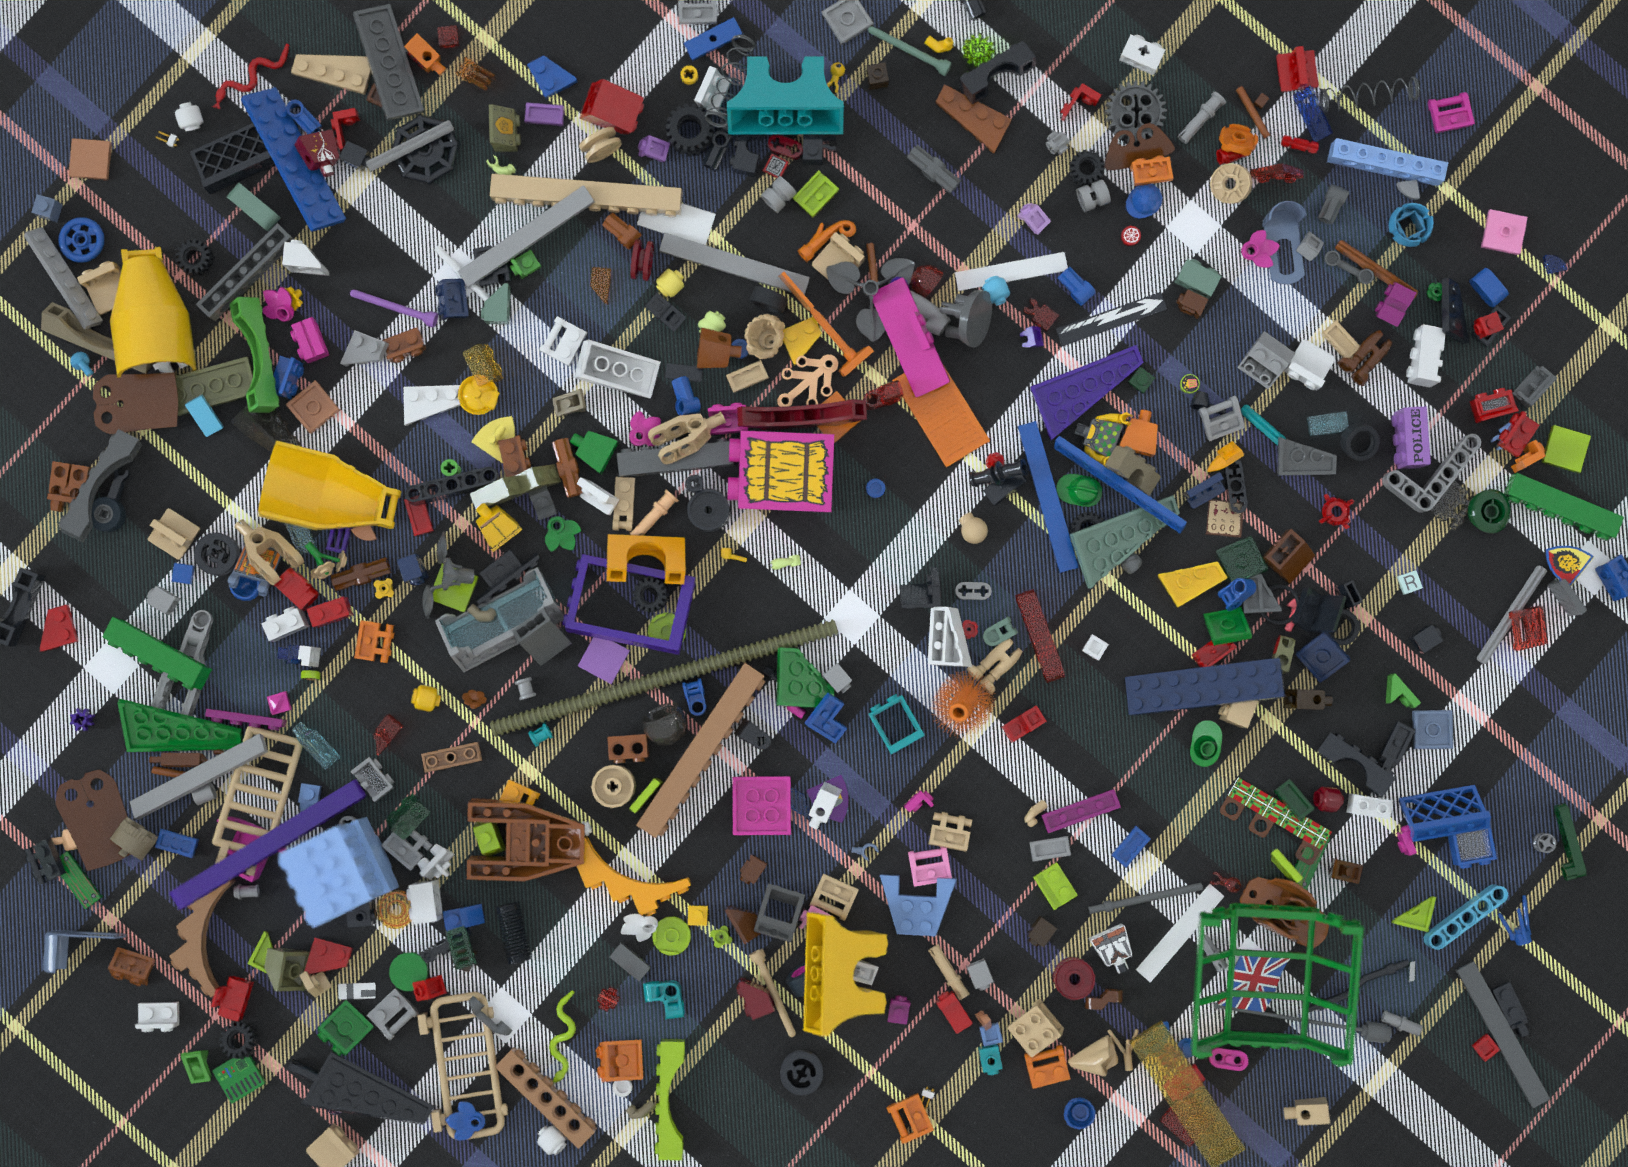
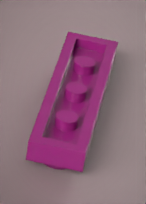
M206 709L205 716L211 717V721L223 722V719L230 720V724L241 725L242 722H248L249 726L260 728L262 724L268 725V729L278 731L280 727H286L287 723L285 719L215 709Z
M1112 789L1044 813L1041 816L1047 833H1051L1121 808L1115 790Z

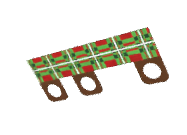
M1239 777L1220 808V813L1231 820H1237L1245 806L1257 812L1249 825V830L1260 837H1266L1274 823L1300 837L1303 841L1296 852V858L1308 865H1312L1331 834L1330 830L1306 816L1298 821L1285 804ZM1228 803H1235L1237 805L1238 811L1236 814L1229 815L1226 812L1225 807ZM1257 820H1264L1266 822L1267 828L1265 831L1258 832L1255 829L1254 824ZM1303 848H1312L1314 855L1311 859L1307 860L1302 857L1301 851Z

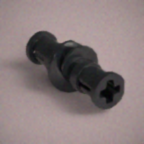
M1020 459L1016 463L1004 465L997 461L995 462V467L991 466L980 472L971 471L969 474L970 483L974 488L992 482L996 486H1002L1005 479L1018 475H1028V465L1024 459Z

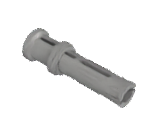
M1213 92L1211 94L1212 97L1205 104L1201 105L1199 113L1177 136L1181 142L1187 144L1209 118L1216 115L1215 112L1219 107L1226 104L1225 99L1219 93Z

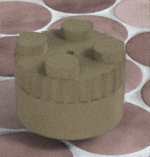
M129 817L122 821L110 837L111 841L122 848L118 854L125 858L130 853L140 860L145 858L158 839L155 834L147 831L145 827Z

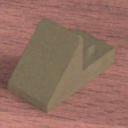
M582 389L552 398L556 417L586 411Z

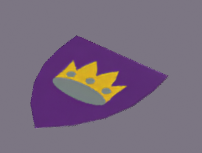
M839 775L826 782L842 789L829 817L831 820L842 823L847 813L849 802L846 784L842 775ZM823 783L806 790L813 804Z

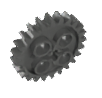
M1137 80L1134 81L1132 86L1127 81L1126 87L1120 84L1119 91L1114 89L1113 95L1108 97L1111 102H1106L1105 104L1110 109L1104 112V114L1110 115L1105 121L1111 122L1108 127L1109 129L1115 128L1113 134L1115 135L1122 130H1128L1133 133L1135 143L1138 141L1137 131L1144 125L1141 122V118L1146 117L1150 123L1162 128L1163 123L1160 121H1165L1166 119L1162 114L1167 112V109L1162 108L1166 102H1160L1163 95H1156L1158 89L1156 88L1152 91L1150 90L1152 84L1144 87L1145 82L1142 81L1141 85H1138ZM1134 95L1137 96L1136 111L1139 112L1138 115H1137V117H1136L1137 126H1138L1137 128L1134 127V121H1135V112L1133 111V109H1134V107H1135ZM1127 99L1131 105L1125 106L1121 100ZM1147 99L1149 105H1143L1140 100ZM1122 118L1130 119L1131 124H1124ZM1151 128L1143 129L1141 132L1142 138L1146 139L1147 136L1150 139L1153 136V130ZM1123 134V135L1120 136L1119 139H1122L1124 136H1126V137H1127V142L1130 141V138H1129L1128 135Z

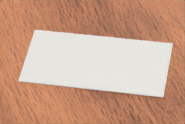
M682 204L681 215H676V217H667L662 213L650 216L646 215V212H641L637 225L706 245L716 214Z

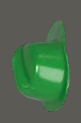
M1067 474L1058 481L1057 494L1066 503L1091 507L1100 501L1102 488L1100 483L1092 477Z
M1210 720L1198 723L1193 732L1190 755L1195 764L1201 767H1208L1214 764L1221 754L1222 731L1215 722Z

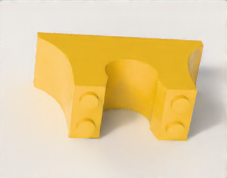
M807 912L803 1031L820 1036H829L835 1027L851 1017L885 1013V993L857 987L854 982L853 972L856 964L865 957L876 958L886 954V948L888 947L887 934L868 930L848 931L840 926L831 915Z

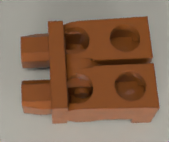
M52 461L49 493L47 499L51 500L50 510L63 512L64 503H71L74 498L76 499L79 494V488L83 482L86 483L92 467Z

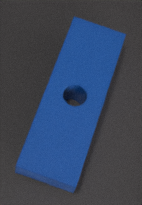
M733 17L684 42V46L690 58L694 61L732 42L733 36L743 35ZM712 38L717 39L715 42L710 41Z

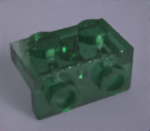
M412 793L403 799L401 806L396 811L394 810L389 814L386 822L391 831L405 840L430 814V811Z

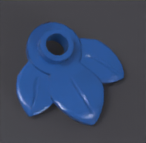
M459 1102V1112L449 1115L446 1118V1122L452 1129L456 1130L454 1139L467 1140L472 1137L474 1131H479L484 1127L485 1117L482 1113L477 1112L471 1103ZM476 1119L479 1121V1123L477 1125L472 1124V1120Z

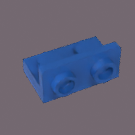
M1622 554L1595 568L1596 573L1613 601L1628 596V564Z

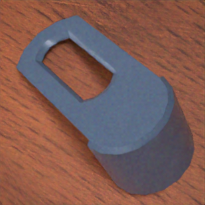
M1284 201L1275 205L1267 213L1262 223V227L1266 231V239L1275 242L1281 239L1291 241L1295 269L1293 273L1288 275L1280 273L1277 251L1270 256L1273 262V266L1269 267L1270 279L1278 284L1289 285L1298 282L1305 276L1303 258L1296 249L1300 244L1298 223L1307 214L1305 209L1294 201Z
M71 930L48 931L45 934L43 970L48 973H56V969L67 968L69 936L117 939L125 938L127 934Z

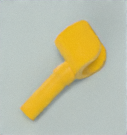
M731 548L721 549V557L723 559H735L746 563L747 558L731 554Z

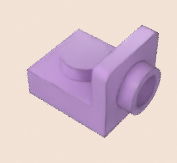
M1029 203L1024 205L1017 215L1019 219L1025 221L1034 234H1039L1051 222L1037 204Z

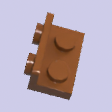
M418 327L382 340L389 344L386 350L388 361L394 363L402 362L405 360V357L410 355L412 357L421 355L422 351L426 350Z
M517 435L513 438L498 441L506 477L515 476L531 468L529 457H525L524 450H527L525 439H521V436Z
M117 947L108 969L111 976L115 979L123 980L124 978L130 980V983L136 986H141V984L147 986L149 982L147 978L155 963V959Z

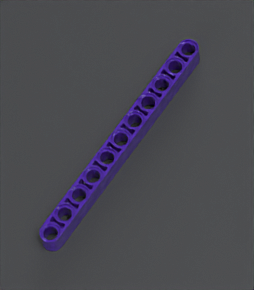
M357 779L351 781L169 893L179 910L185 909L358 803L367 796Z

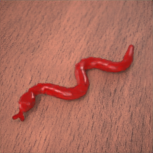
M289 44L285 45L278 62H272L262 57L253 59L249 64L248 70L249 84L243 85L234 80L223 82L216 92L217 103L213 107L220 109L219 103L225 98L227 87H232L241 92L252 91L257 84L256 67L261 64L271 69L281 68L287 60Z

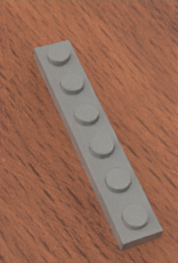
M43 227L25 232L24 237L84 330L100 325L103 321Z

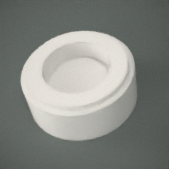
M631 1080L613 1083V1091L617 1096L625 1097L630 1094L632 1090Z

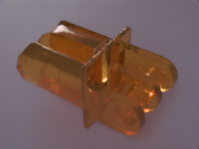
M464 57L463 65L460 64V70L456 71L455 74L468 81V83L471 82L486 91L488 87L483 83L490 85L492 81L488 77L493 79L495 74L479 66L477 62Z

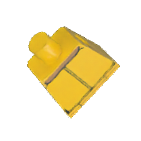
M483 503L476 509L481 516L476 520V523L493 552L522 530L519 523L498 505L489 509Z

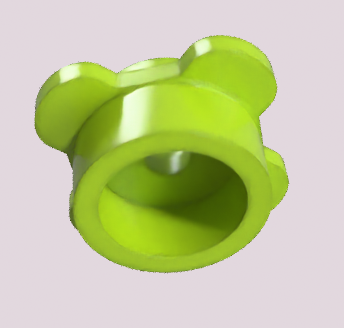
M722 926L718 930L713 929L710 932L716 948L732 942L727 926Z

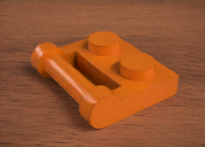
M1062 1045L1039 1052L1033 1057H1030L1028 1053L1024 1054L1033 1089L1070 1079ZM1055 1056L1059 1058V1061L1033 1067L1032 1062Z
M918 1093L886 1107L888 1113H891L901 1135L900 1140L902 1144L934 1131ZM901 1108L904 1109L913 1129L911 1133L907 1132L898 1112Z

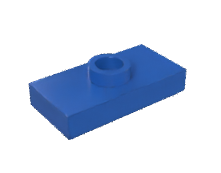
M1135 826L1111 856L1127 868L1151 838Z
M162 828L160 829L155 848L194 858L199 839Z

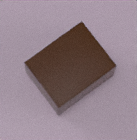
M1261 93L1254 102V105L1262 109L1269 100V97Z

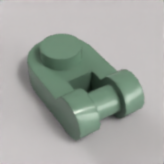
M1009 616L984 631L983 641L985 644L996 646L1018 633L1017 629L1013 628L1010 623L1012 620ZM1002 626H1004L1007 631V633L1004 635L1001 633L999 629Z

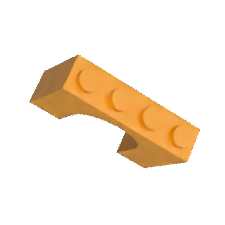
M608 534L606 581L626 582L628 561L638 555H651L658 558L664 565L665 584H684L685 538Z

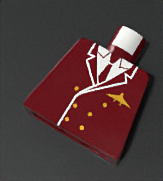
M333 130L299 136L294 145L308 169L311 171L321 169L323 177L332 176L334 174L332 166L339 159Z

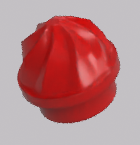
M998 452L991 453L986 458V466L988 468L991 466L995 467V462L997 461L1004 465L1005 459Z

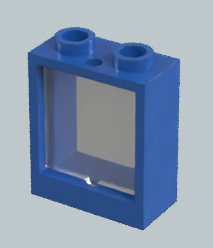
M1489 826V829L1448 836L1453 865L1460 866V868L1472 867V863L1479 862V865L1491 864V860L1497 859L1491 826Z

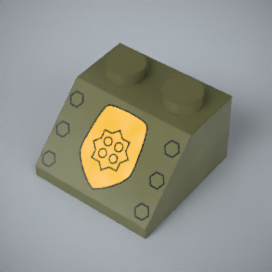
M489 105L490 144L494 151H518V145H521V136L517 134V127H520V115H517L515 109Z

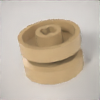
M614 764L603 767L596 773L591 788L593 796L600 804L605 807L615 808L631 800L635 794L636 781L629 769ZM613 782L616 785L618 784V788L615 790L611 788Z

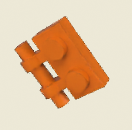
M361 620L354 658L375 661L376 654H381L380 662L388 663V658L391 656L392 651L390 650L391 640L394 639V625L386 624L384 632L380 631L381 623ZM379 637H384L382 649L377 648Z

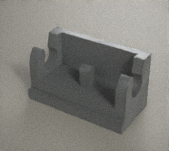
M1536 366L1512 392L1513 397L1525 408H1529L1554 383L1557 377L1545 367Z

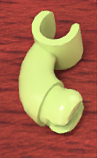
M494 156L495 164H490L487 160L488 166L497 174L512 175L516 172L512 164H509L507 167L499 166L496 156Z
M799 555L789 556V558H776L770 564H772L773 567L771 568L773 570H779L789 565L790 567L801 565Z

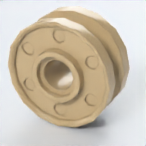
M613 127L598 130L580 143L579 148L581 152H588L585 155L588 163L600 161L620 148L622 142L617 137L613 138L616 134Z
M1233 163L1224 164L1217 168L1210 181L1211 192L1215 198L1228 204L1239 203L1246 199L1253 185L1252 176L1249 171L1242 165ZM1230 178L1236 181V186L1233 189H1229L1227 186V181Z

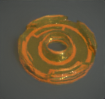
M393 890L380 898L377 903V916L383 925L391 929H399L412 922L409 917L411 900L408 901L407 893L401 890ZM398 904L401 907L399 915L392 913V905Z

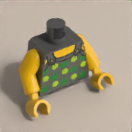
M1127 412L1123 414L1110 413L1100 415L1091 420L1089 427L1078 423L1075 434L1084 437L1082 446L1085 453L1105 466L1115 449L1123 424L1127 426L1132 424L1127 422L1126 418L1133 417V415Z

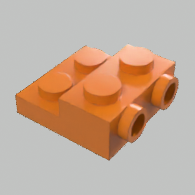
M641 1040L600 1043V1046L596 1049L597 1058H600L601 1066H598L597 1075L598 1078H601V1082L643 1079Z

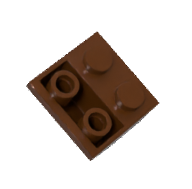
M1288 529L1261 559L1287 583L1291 584L1316 555L1306 541L1292 529Z

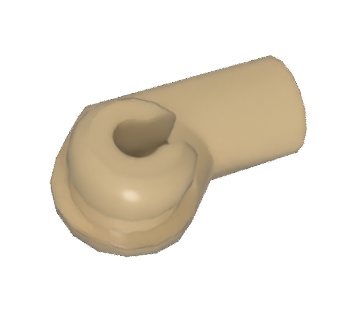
M1044 800L1032 806L1026 814L1024 821L1025 823L1027 822L1029 827L1037 824L1038 821L1035 816L1048 807Z

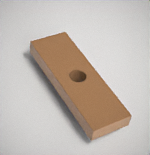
M479 742L421 754L425 773L482 761ZM450 754L454 755L453 761H450L448 758Z

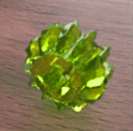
M979 33L978 38L972 34L971 40H965L966 45L962 47V50L965 52L963 58H969L968 64L974 61V65L977 67L979 62L986 63V60L992 59L991 55L994 54L995 50L991 48L993 47V42H988V36L982 39L981 33ZM975 49H982L981 51L979 50L978 52H975Z

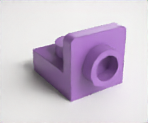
M650 135L644 137L638 145V156H647L665 162L670 143Z

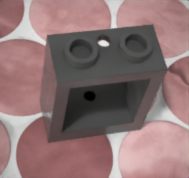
M768 883L754 931L791 943L805 895ZM769 898L796 906L791 924L764 916Z

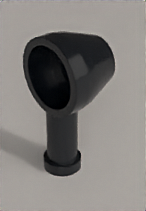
M1203 391L1196 392L1190 403V407L1197 411L1200 408H1208L1214 405L1210 403L1208 393ZM1226 409L1217 412V414H1225Z

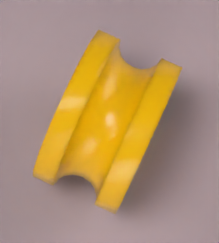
M686 66L681 71V79L685 84L692 85L698 79V72L693 66ZM686 72L694 73L692 74V79L689 77L685 78L684 76H686Z

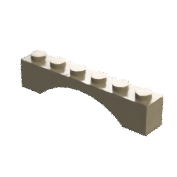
M52 302L42 312L41 330L115 361L112 339L90 328L84 330L70 309ZM155 363L142 364L131 368L146 374Z

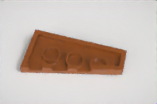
M944 85L936 100V104L953 119H956L963 128L971 132L993 154L995 153L1012 120L1011 118L980 102L972 105L964 94Z

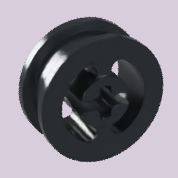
M222 533L205 535L198 541L194 551L198 567L202 571L214 576H225L233 572L241 554L237 542ZM222 541L228 545L230 557L228 553L224 552L226 551L225 548L218 546V542ZM206 550H207V555L211 557V558H209V560L212 561V562H214V563H217V567H216V568H212V567L207 563L206 557H205V555H206ZM216 551L222 552L218 555L219 558L213 557L217 555Z
M796 1050L788 1054L783 1060L780 1070V1077L784 1087L796 1095H807L814 1092L821 1084L823 1078V1067L820 1059L808 1050ZM797 1059L809 1060L816 1069V1074L812 1075L810 1067L807 1065L805 1069L806 1076L802 1075L799 1079L800 1083L810 1081V1084L806 1086L795 1085L788 1077V1071L792 1070L793 1077L796 1080L798 1077L797 1070H802L803 1062L793 1063Z

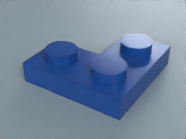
M827 692L805 721V724L836 744L847 730L845 725L834 719L844 706V703Z

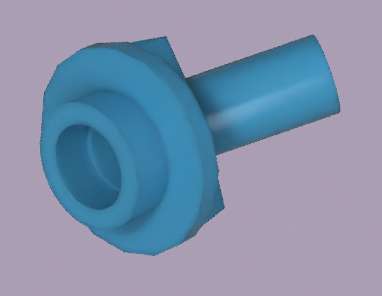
M77 352L71 356L70 364L74 369L82 370L87 377L94 373L88 366L90 358L86 353Z

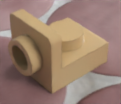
M305 971L299 975L307 991L314 997L331 988V984L324 972L311 976Z

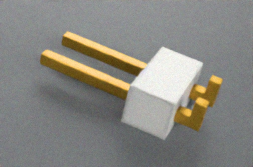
M158 132L169 137V139L166 141L156 137L157 139L167 142V145L173 148L178 146L176 141L180 140L177 136Z
M928 1086L926 1089L923 1088L922 1091L923 1097L921 1101L923 1102L924 1097L929 1098L925 1110L930 1099H933L935 1094L934 1088L931 1091L928 1090Z

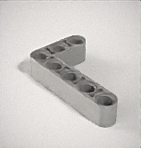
M1476 434L1462 437L1423 488L1398 470L1386 473L1382 478V483L1385 488L1415 511L1420 513L1429 511L1436 505L1480 448L1481 439ZM1467 439L1473 441L1472 448L1467 446ZM1456 454H1459L1461 456V463H1458L1455 460ZM1444 469H1448L1450 471L1449 478H1446L1444 476ZM1390 475L1396 477L1397 482L1395 485L1390 482ZM1432 484L1438 486V493L1432 491ZM1406 487L1412 490L1411 496L1405 494ZM1421 499H1425L1427 501L1426 508H1423L1420 505Z

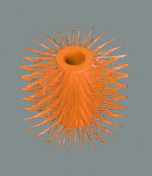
M970 673L967 683L964 677V684L963 679L960 680V683H957L959 680H953L955 681L951 683V680H948L950 684L946 683V687L944 686L945 683L942 684V687L938 690V693L940 691L942 693L935 704H937L939 699L942 703H938L939 706H936L939 708L931 709L943 712L939 714L945 715L942 718L945 719L946 717V721L949 722L946 729L953 720L955 721L953 729L956 727L960 732L961 725V735L962 730L964 734V727L965 732L968 727L973 728V725L981 728L978 724L983 725L984 723L982 722L986 721L985 718L989 715L987 711L990 710V707L987 709V705H989V702H994L987 701L986 699H996L987 698L988 696L984 695L988 694L982 693L981 687H977L982 678L973 688L972 685L975 677L970 681V678L972 679Z

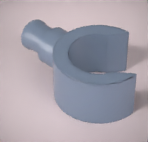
M867 843L863 847H852L851 853L860 854L865 860L869 861L864 854L865 849L871 846L877 853H879V850L875 844Z

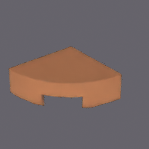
M372 526L351 529L353 534L362 540H377Z
M983 1011L975 1014L986 1031L991 1028V1019L987 1014L984 1015Z

